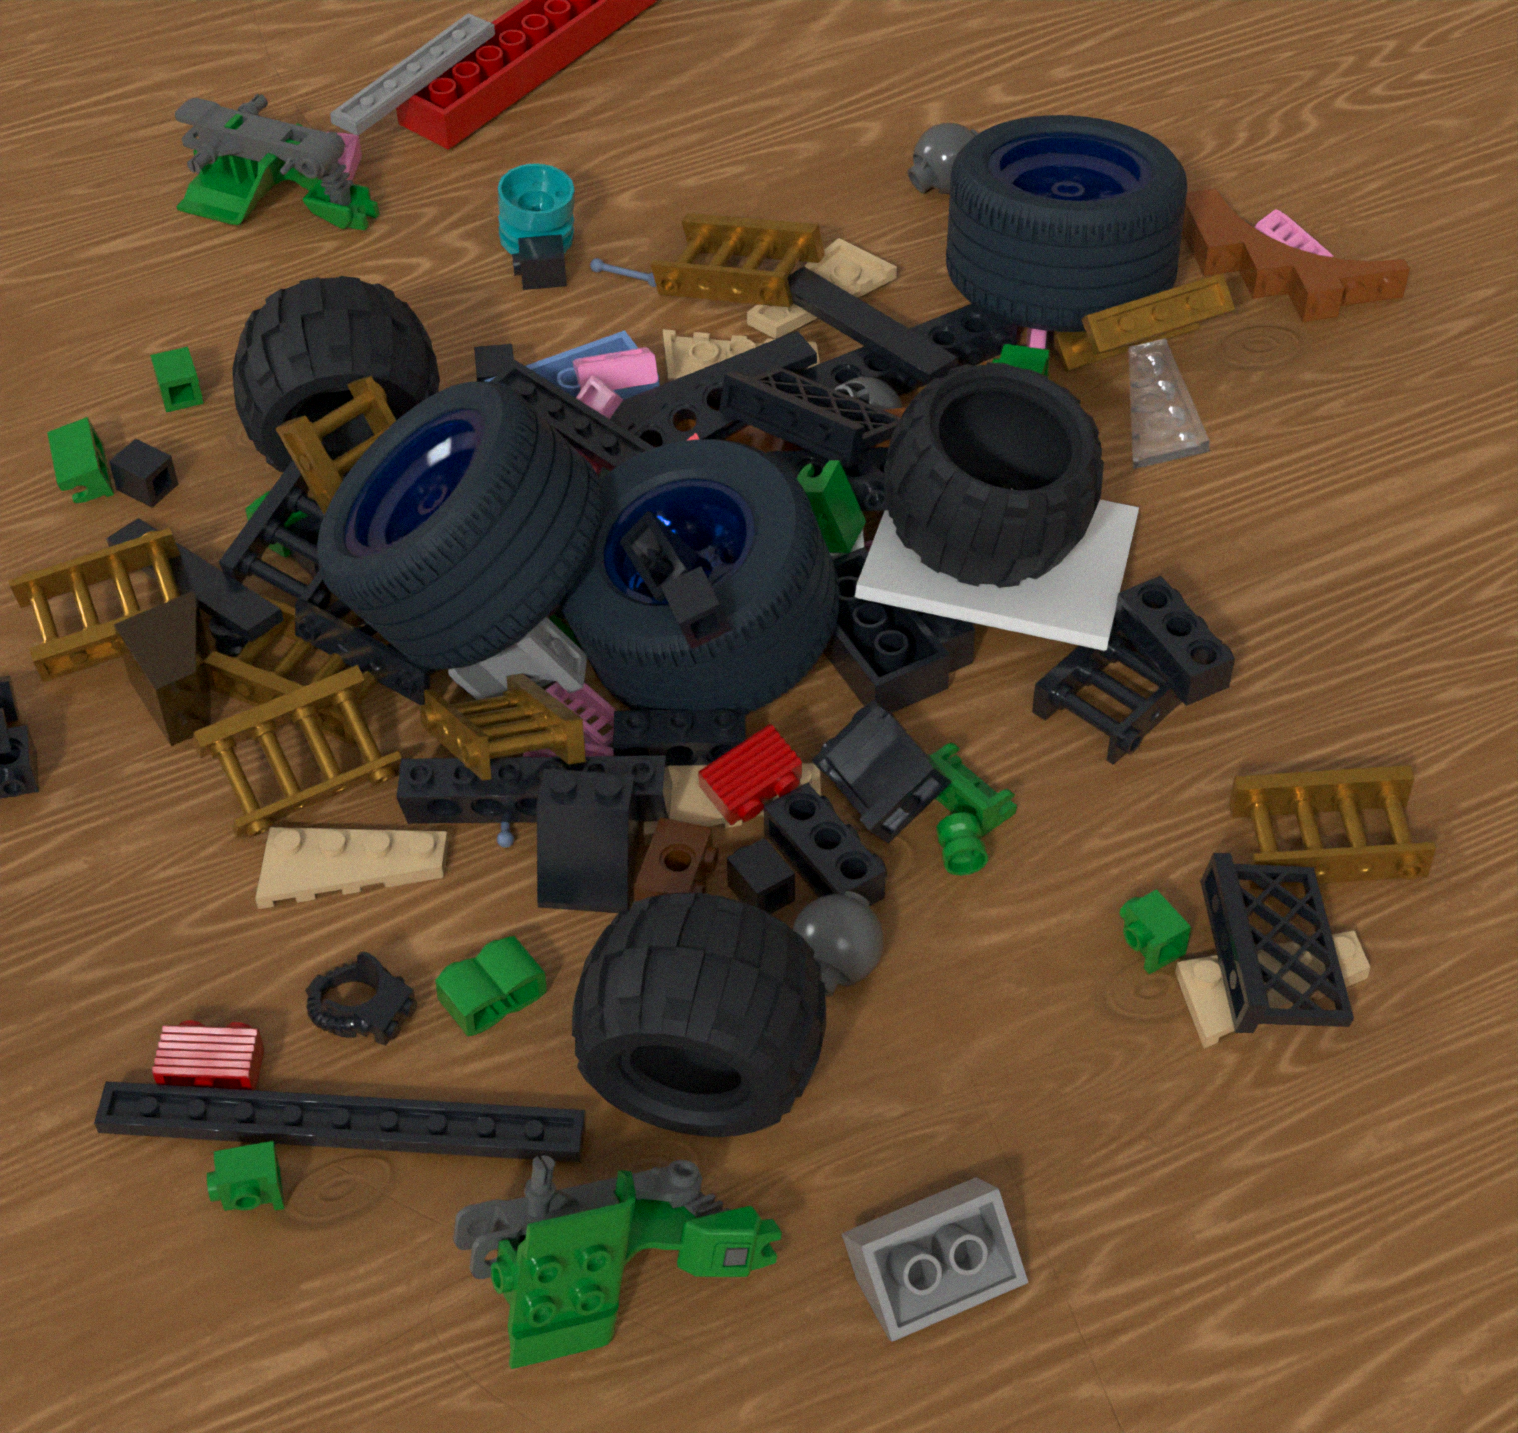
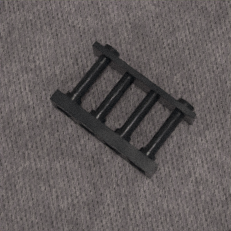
M322 440V445L328 454L325 441ZM292 460L219 560V563L225 574L241 584L247 576L255 575L297 599L302 598L323 610L330 602L331 591L324 583L320 571H318L308 586L262 561V555L269 545L279 543L319 565L317 545L285 529V523L293 512L301 511L321 523L325 516L317 501L308 497L310 489ZM346 473L343 474V480H344L345 477L347 476Z
M302 598L295 602V635L297 637H301L306 642H311L313 646L329 655L333 653L338 654L347 665L351 667L358 665L362 673L365 671L370 672L379 683L419 705H425L424 690H429L430 676L439 669L420 666L410 661L391 643L385 645L371 636L376 634L377 631L365 621L353 627L340 620V618L353 611L340 599L323 610Z
M1114 620L1107 650L1103 651L1080 645L1035 684L1032 713L1045 721L1058 709H1067L1109 736L1107 761L1112 765L1119 761L1126 753L1129 755L1134 753L1140 746L1143 737L1182 702L1143 656L1128 648L1132 643L1114 623ZM1119 661L1160 688L1146 699L1102 670L1111 662L1117 663ZM1093 685L1133 710V712L1123 722L1119 723L1077 696L1076 693L1084 686L1089 687Z

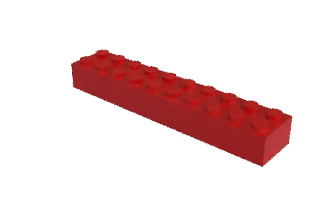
M523 0L491 22L495 28V35L399 105L396 108L398 124L449 150L658 0Z

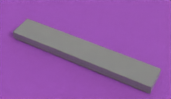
M469 13L332 111L330 113L331 123L359 136L495 35L494 24Z

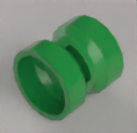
M964 812L954 813L946 816L938 823L936 835L938 843L944 848L942 850V859L947 872L963 876L978 872L985 867L988 862L986 845L980 840L982 829L976 816Z

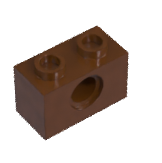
M660 817L634 885L635 902L652 896L673 893L706 894V882H704L706 874L714 873L719 856V848L713 847L712 828Z

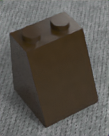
M188 592L114 624L129 681L169 744L174 746L187 739H191L195 731L211 725V689L204 661L210 655V650L194 592Z

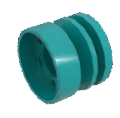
M535 163L520 165L510 169L501 177L498 185V208L500 212L498 216L500 243L508 253H519L518 238L562 234L564 253L571 247L574 239L573 211L575 189L572 179L564 171L551 165Z

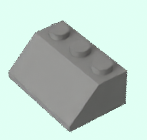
M977 1177L841 1233L856 1280L888 1339L892 1342L1029 1283L999 1188Z

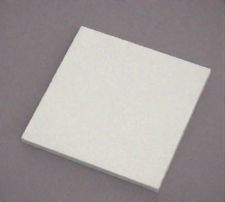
M1100 499L1084 537L1060 564L1038 579L1027 578L1026 580H1021L1019 586L998 588L993 584H979L977 587L957 582L958 579L942 572L937 573L920 562L921 557L912 549L905 548L895 533L897 528L893 524V519L889 517L888 510H885L858 579L855 597L1104 651L1107 650L1116 611L1117 597L1123 581L1139 507Z

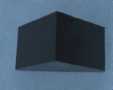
M647 511L619 540L653 597L659 602L666 598L661 585L681 574L690 572L699 557L689 545L650 511Z

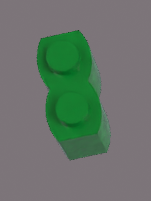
M515 936L489 942L475 958L449 964L435 979L438 1000L467 1037L486 1031L501 1021L507 1014L522 1010L540 999L547 992L545 971Z

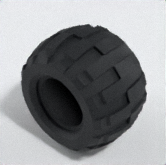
M316 277L299 281V284L286 289H279L265 298L266 304L262 308L252 311L245 323V328L240 334L232 367L235 406L249 440H253L256 450L264 455L266 462L279 472H284L293 459L275 428L288 420L306 416L312 423L318 421L354 399L347 386L351 382L372 376L373 380L383 388L387 396V405L396 421L413 407L439 392L440 377L431 339L415 312L412 311L407 302H402L396 298L394 291L379 283L370 284L360 281V278ZM362 413L324 436L322 440L325 441L329 458L335 460L375 434Z
M987 362L986 365L977 366L966 364L950 369L947 376L934 378L913 398L903 412L900 422L893 431L884 467L886 506H888L889 517L893 519V524L897 528L895 533L905 548L912 549L921 557L920 562L935 572H942L958 579L957 582L977 587L979 584H993L998 588L1019 586L1021 580H1026L1027 578L1038 579L1060 564L1084 537L1102 492L1104 461L1101 460L1102 448L1098 438L1099 430L1093 417L1085 413L1081 408V401L1067 388L1057 385L1049 380L1047 376L1030 369L1026 370L1005 363ZM968 474H979L995 478L1013 490L989 485Z
M673 893L652 896L633 902L632 908L619 911L612 920L611 925L608 924L585 960L572 1011V1036L575 1037L574 1055L579 1059L577 1068L585 1081L607 1102L620 1111L659 1128L696 1136L728 1137L756 1132L775 1125L781 1121L782 1115L790 1113L795 1097L802 1096L814 1073L821 1053L827 1026L825 982L821 981V965L813 958L815 951L802 936L780 919L762 909L723 896L703 893Z

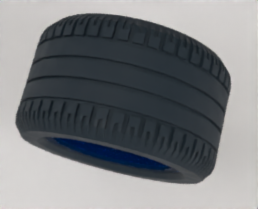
M1045 115L1020 118L994 125L976 135L957 154L951 170L946 266L954 286L971 304H974L982 311L1000 320L1027 328L1056 332H1086L1082 322L1083 317L1173 288L1178 271L1188 186L1183 166L1171 150L1158 139L1136 128L1109 120L1085 116Z
M466 382L457 384L430 396L401 416L374 441L349 471L332 498L319 531L317 548L320 575L328 589L410 661L431 669H452L471 666L497 655L520 640L554 609L572 587L585 567L599 536L603 517L602 485L593 466L517 391L498 382Z
M718 439L687 440L665 444L640 453L621 463L600 479L603 490V517L599 536L585 567L572 587L561 599L559 605L598 678L615 698L633 711L745 708V714L747 715L781 697L782 694L788 692L789 689L793 688L796 683L800 682L808 674V671L813 668V665L817 663L818 658L821 657L826 649L827 643H829L833 634V629L836 626L839 612V581L835 565L807 494L796 477L780 461H777L776 458L771 457L762 450L739 442ZM647 511L654 513L699 555L692 570L700 566L702 567L730 624L731 631L691 650L667 599L665 598L662 602L655 600L619 542Z

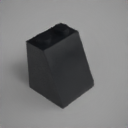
M544 768L537 800L538 907L619 913V911L629 909L639 849L635 775Z

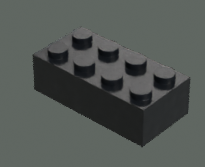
M863 547L833 559L839 581V612L833 634L823 653L864 707L875 700L890 713H893L948 689L950 654L915 610L855 597L856 585L868 556V551Z

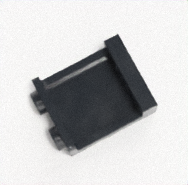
M875 700L858 710L852 717L851 722L835 737L825 742L820 752L812 759L814 765L830 777L861 814L860 820L867 829L888 844L952 783L894 715Z

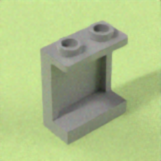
M545 617L520 640L497 655L471 666L448 669V673L457 684L461 685L476 700L503 696V692L507 691L506 676L522 673L540 687L556 681L570 694L583 688L587 655L551 620Z

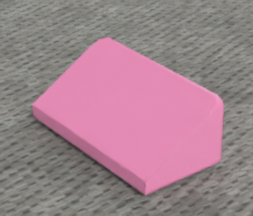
M647 347L578 358L573 361L580 391L592 375L599 378L612 390L658 382L655 354Z

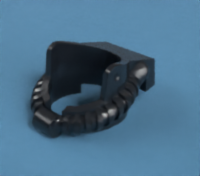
M364 951L357 955V962L352 961L349 965L344 963L342 967L336 966L333 971H327L326 976L316 975L305 990L308 995L307 1013L315 1026L323 1031L346 1038H354L356 1033L367 1038L370 1033H373L375 1042L384 1046L389 1043L391 1038L395 1039L399 1035L402 1023L407 1017H411L417 1008L414 990L405 984L403 977L392 976L376 957ZM348 982H362L370 985L377 991L375 996L368 1002L357 1006H343L329 999H322L330 987L335 988Z

